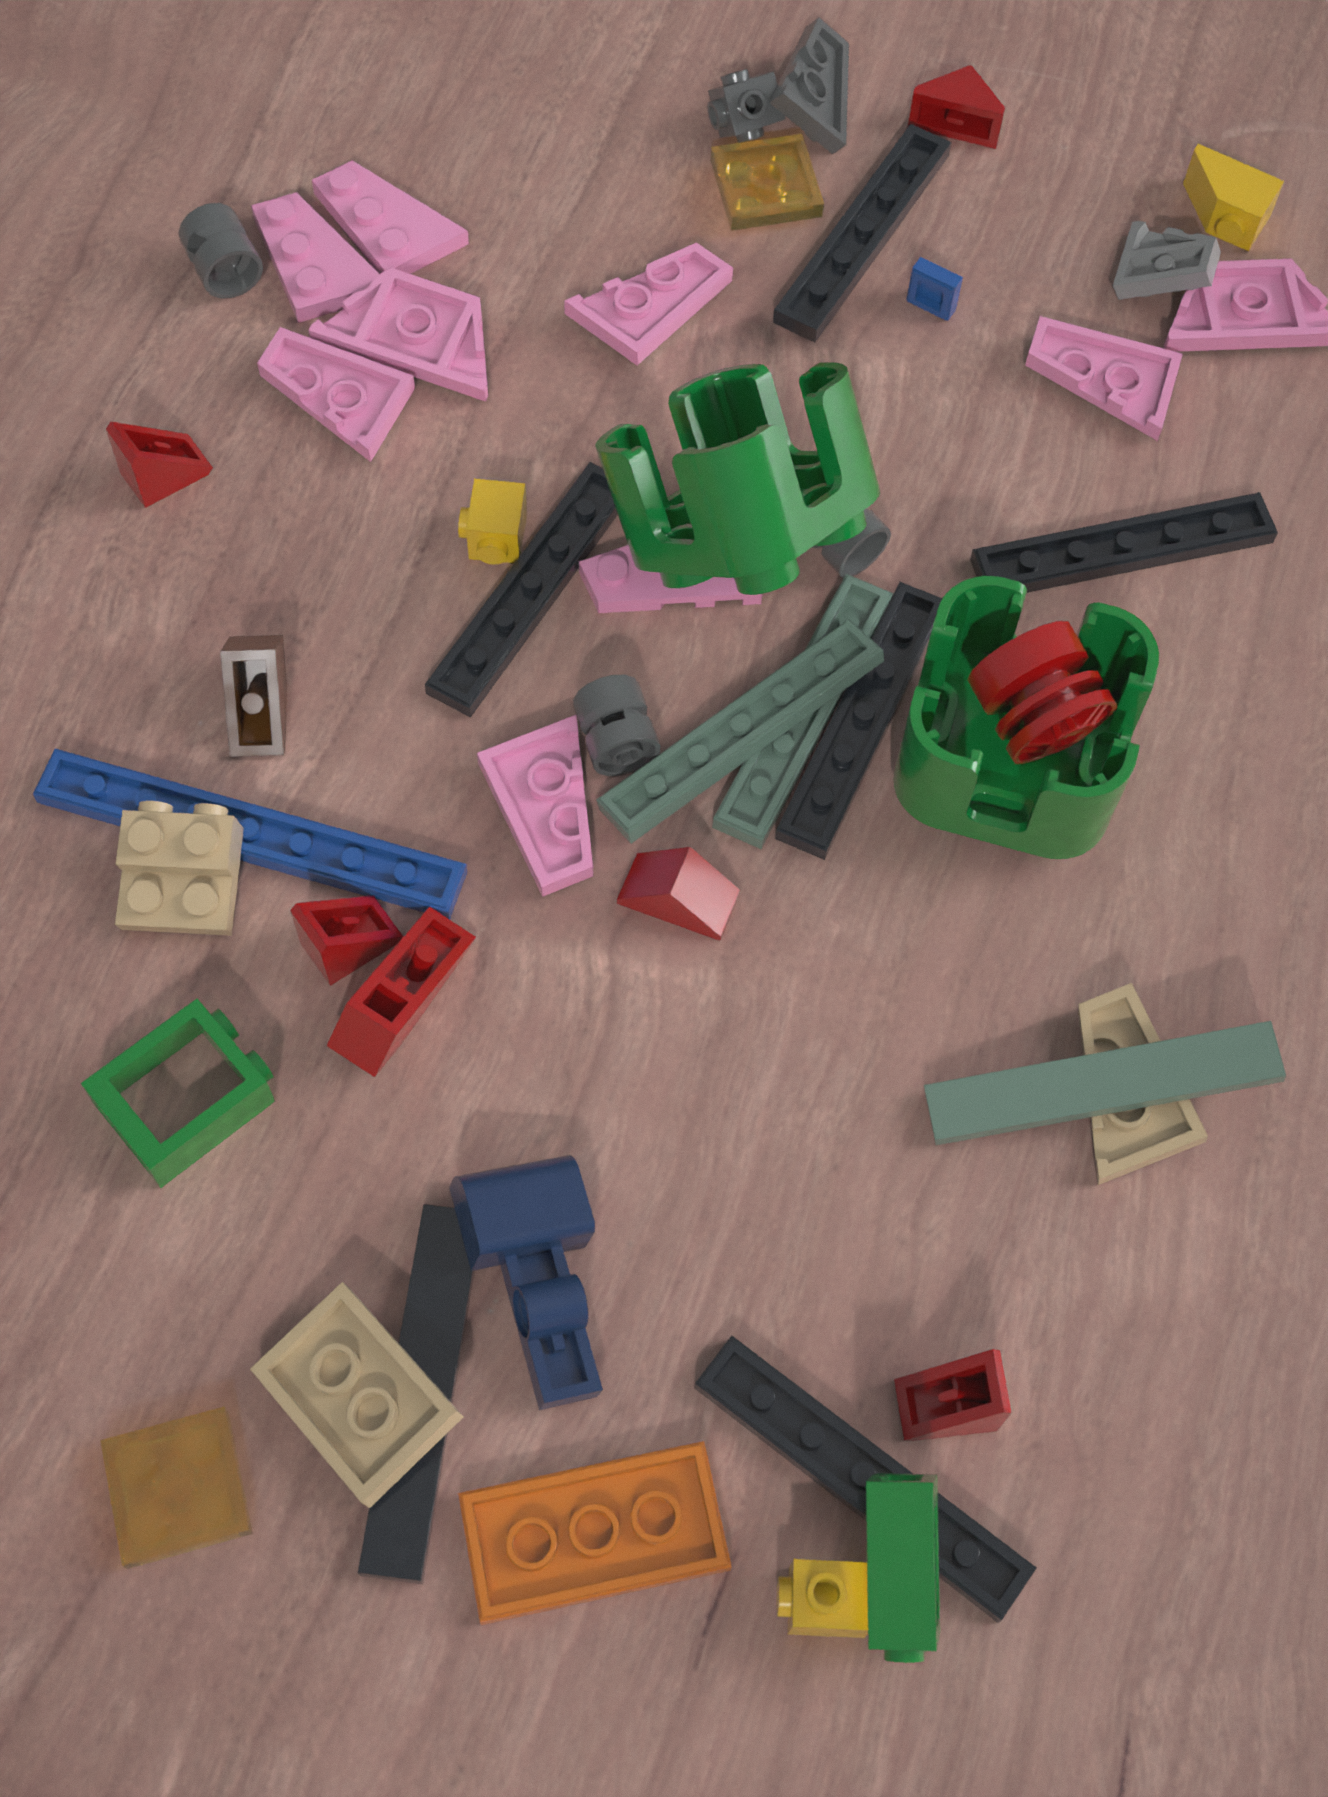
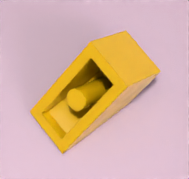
M1197 144L1183 185L1205 232L1249 252L1272 214L1284 181L1201 144Z

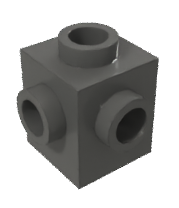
M748 69L721 76L723 86L708 90L710 102L707 104L708 116L713 128L718 130L720 138L736 136L737 143L754 140L764 136L762 127L786 119L784 114L769 103L777 88L774 72L749 77Z

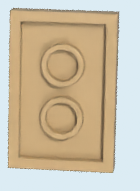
M343 1282L250 1368L359 1501L369 1508L463 1418V1415L355 1293Z

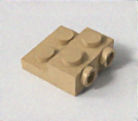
M159 801L139 802L138 811L122 810L116 865L122 870L115 925L121 930L232 936L244 831L243 826L234 816L228 815L227 808L208 803L194 805L193 814L172 813V805Z

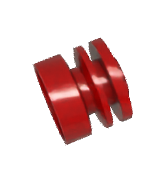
M1055 621L1044 624L1017 636L985 657L971 671L967 679L987 715L1008 712L999 721L995 730L1001 740H1010L1006 750L1015 764L1032 762L1072 746L1101 725L1117 708V704L1110 691L1099 690L1104 682L1098 671L1087 670L1075 674L1085 664L1089 656L1069 621Z

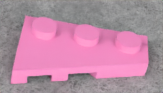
M350 161L312 180L315 196L379 274L389 267L411 274L469 244L468 231L354 161Z
M297 192L251 205L255 223L298 323L343 310L342 302L356 291L366 289L371 284V281L380 275Z
M694 243L646 264V272L623 282L617 277L603 283V290L584 299L578 294L564 300V312L593 335L635 365H638L732 281L733 267L700 244Z
M1040 316L1025 366L1158 441L1183 354Z
M282 327L279 328L257 362L262 378L370 462L415 389L413 375Z
M577 715L478 752L479 767L542 897L593 877Z

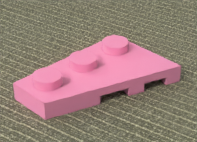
M628 545L579 561V574L598 613L661 610L664 604L695 602V608L715 607V601L742 600L743 605L761 604L762 594L745 595L739 593L734 578L712 577L705 582L690 587L667 588L662 583L660 573L642 571L635 567Z

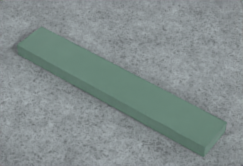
M846 574L806 649L848 619L857 625L868 637L872 638L893 593ZM845 690L742 764L713 818L712 828L762 849Z
M850 619L846 620L597 798L599 810L632 844L884 662L883 649Z
M1266 1021L924 1085V1092L935 1145H942L1284 1082L1286 1073L1272 1022Z

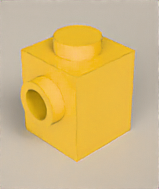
M474 478L470 506L461 507L458 522L459 538L467 539L468 557L470 560H481L484 563L493 565L502 563L514 564L520 557L527 518L526 484Z
M793 1559L789 1567V1577L778 1576L776 1593L777 1617H788V1635L865 1638L868 1635L867 1562Z

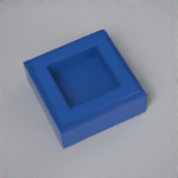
M920 257L912 267L906 301L949 321L957 308L963 277Z

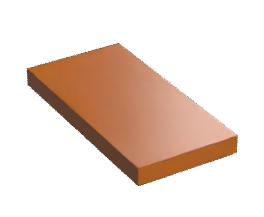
M704 1441L458 1493L481 1625L731 1571L732 1568Z

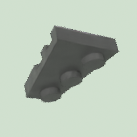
M818 17L805 27L769 103L800 127L809 139L818 142L830 153L834 154L846 146L849 43Z

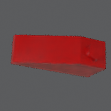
M429 907L346 1003L326 1046L375 1078L407 1038L472 946L476 936Z

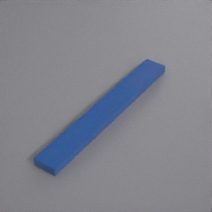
M56 748L33 792V796L39 804L117 826L121 825L122 810L138 811L139 802L141 801L164 802L173 806L172 813L193 814L194 805L196 804L220 805L227 808L228 815L234 816L244 828L240 861L363 896L374 895L377 900L423 913L431 907L448 919L451 918L468 873L467 864Z

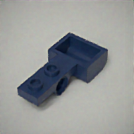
M566 1155L455 1176L449 1189L470 1269L474 1271L499 1265L501 1267L539 1410L598 1397L603 1388L586 1332L588 1324L587 1299L579 1277L576 1274H570L564 1254L567 1251L585 1248L595 1233L593 1213L576 1160L573 1156Z

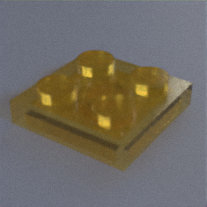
M802 134L711 147L710 161L731 231L823 217L824 201Z
M225 1406L100 1440L121 1564L126 1569L253 1534L229 1412Z

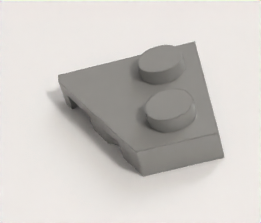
M1132 222L1113 283L1118 300L1212 286L1221 254L1216 237L1199 233L1186 234L1183 230L1167 227L1163 234L1149 231L1146 222Z

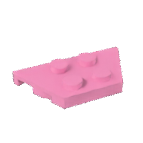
M1292 259L1218 261L1212 286L1186 290L1166 338L1164 349L1180 352L1328 346V311L1325 309L1328 299L1317 287L1311 285L1306 280L1305 273Z
M389 267L375 277L366 289L356 291L342 302V311L324 324L318 319L311 324L308 330L312 339L413 375L415 378L482 401H486L488 397L480 297Z

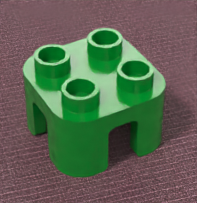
M834 362L818 363L799 377V385L817 451H802L792 444L771 372L762 364H745L716 370L697 377L673 390L669 396L668 404L682 451L672 458V466L680 489L668 497L644 426L618 424L604 433L597 440L595 447L635 567L642 571L660 573L662 583L667 588H685L705 582L712 577L734 578L739 593L758 595L780 589L794 581L800 573L796 558L811 547L836 544L862 532L867 526L863 510L878 499L880 487L847 366Z
M979 576L964 580L945 594L937 610L919 683L914 691L894 770L893 782L897 798L903 808L913 818L932 828L1048 859H1069L1080 856L1095 847L1103 837L1135 768L1140 744L1132 743L1131 738L1155 682L1159 665V649L1156 639L1146 624L1134 614L1122 608L1100 602L1089 604L1086 607L1076 634L1089 657L1075 674L1087 670L1098 671L1104 682L1099 690H1109L1117 704V708L1101 725L1072 746L1032 762L1015 764L1006 750L1010 740H1001L995 730L999 721L1008 712L987 715L967 679L971 671L985 657L1017 637L1015 631L1022 612L1027 588L1018 581L998 576Z

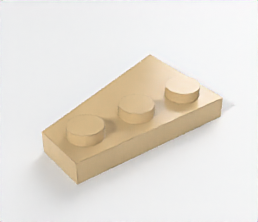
M1132 983L1079 1004L1078 1017L1083 1055L1160 1041ZM1190 1099L1090 1117L1098 1185L1205 1143L1208 1135Z

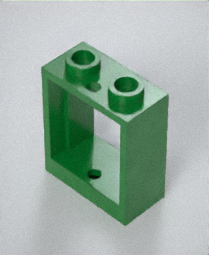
M198 998L80 1083L95 1107L160 1188L275 1102L268 1085V1081L274 1078L266 1063L254 1050L245 1055L233 1041L239 1037V1034L226 1015L220 1009L210 1014ZM203 1033L243 1082L160 1144L122 1097L121 1093Z
M874 1473L866 1481L868 1650H884V1660L889 1662L924 1661V1652L937 1651L940 1638L937 1474Z

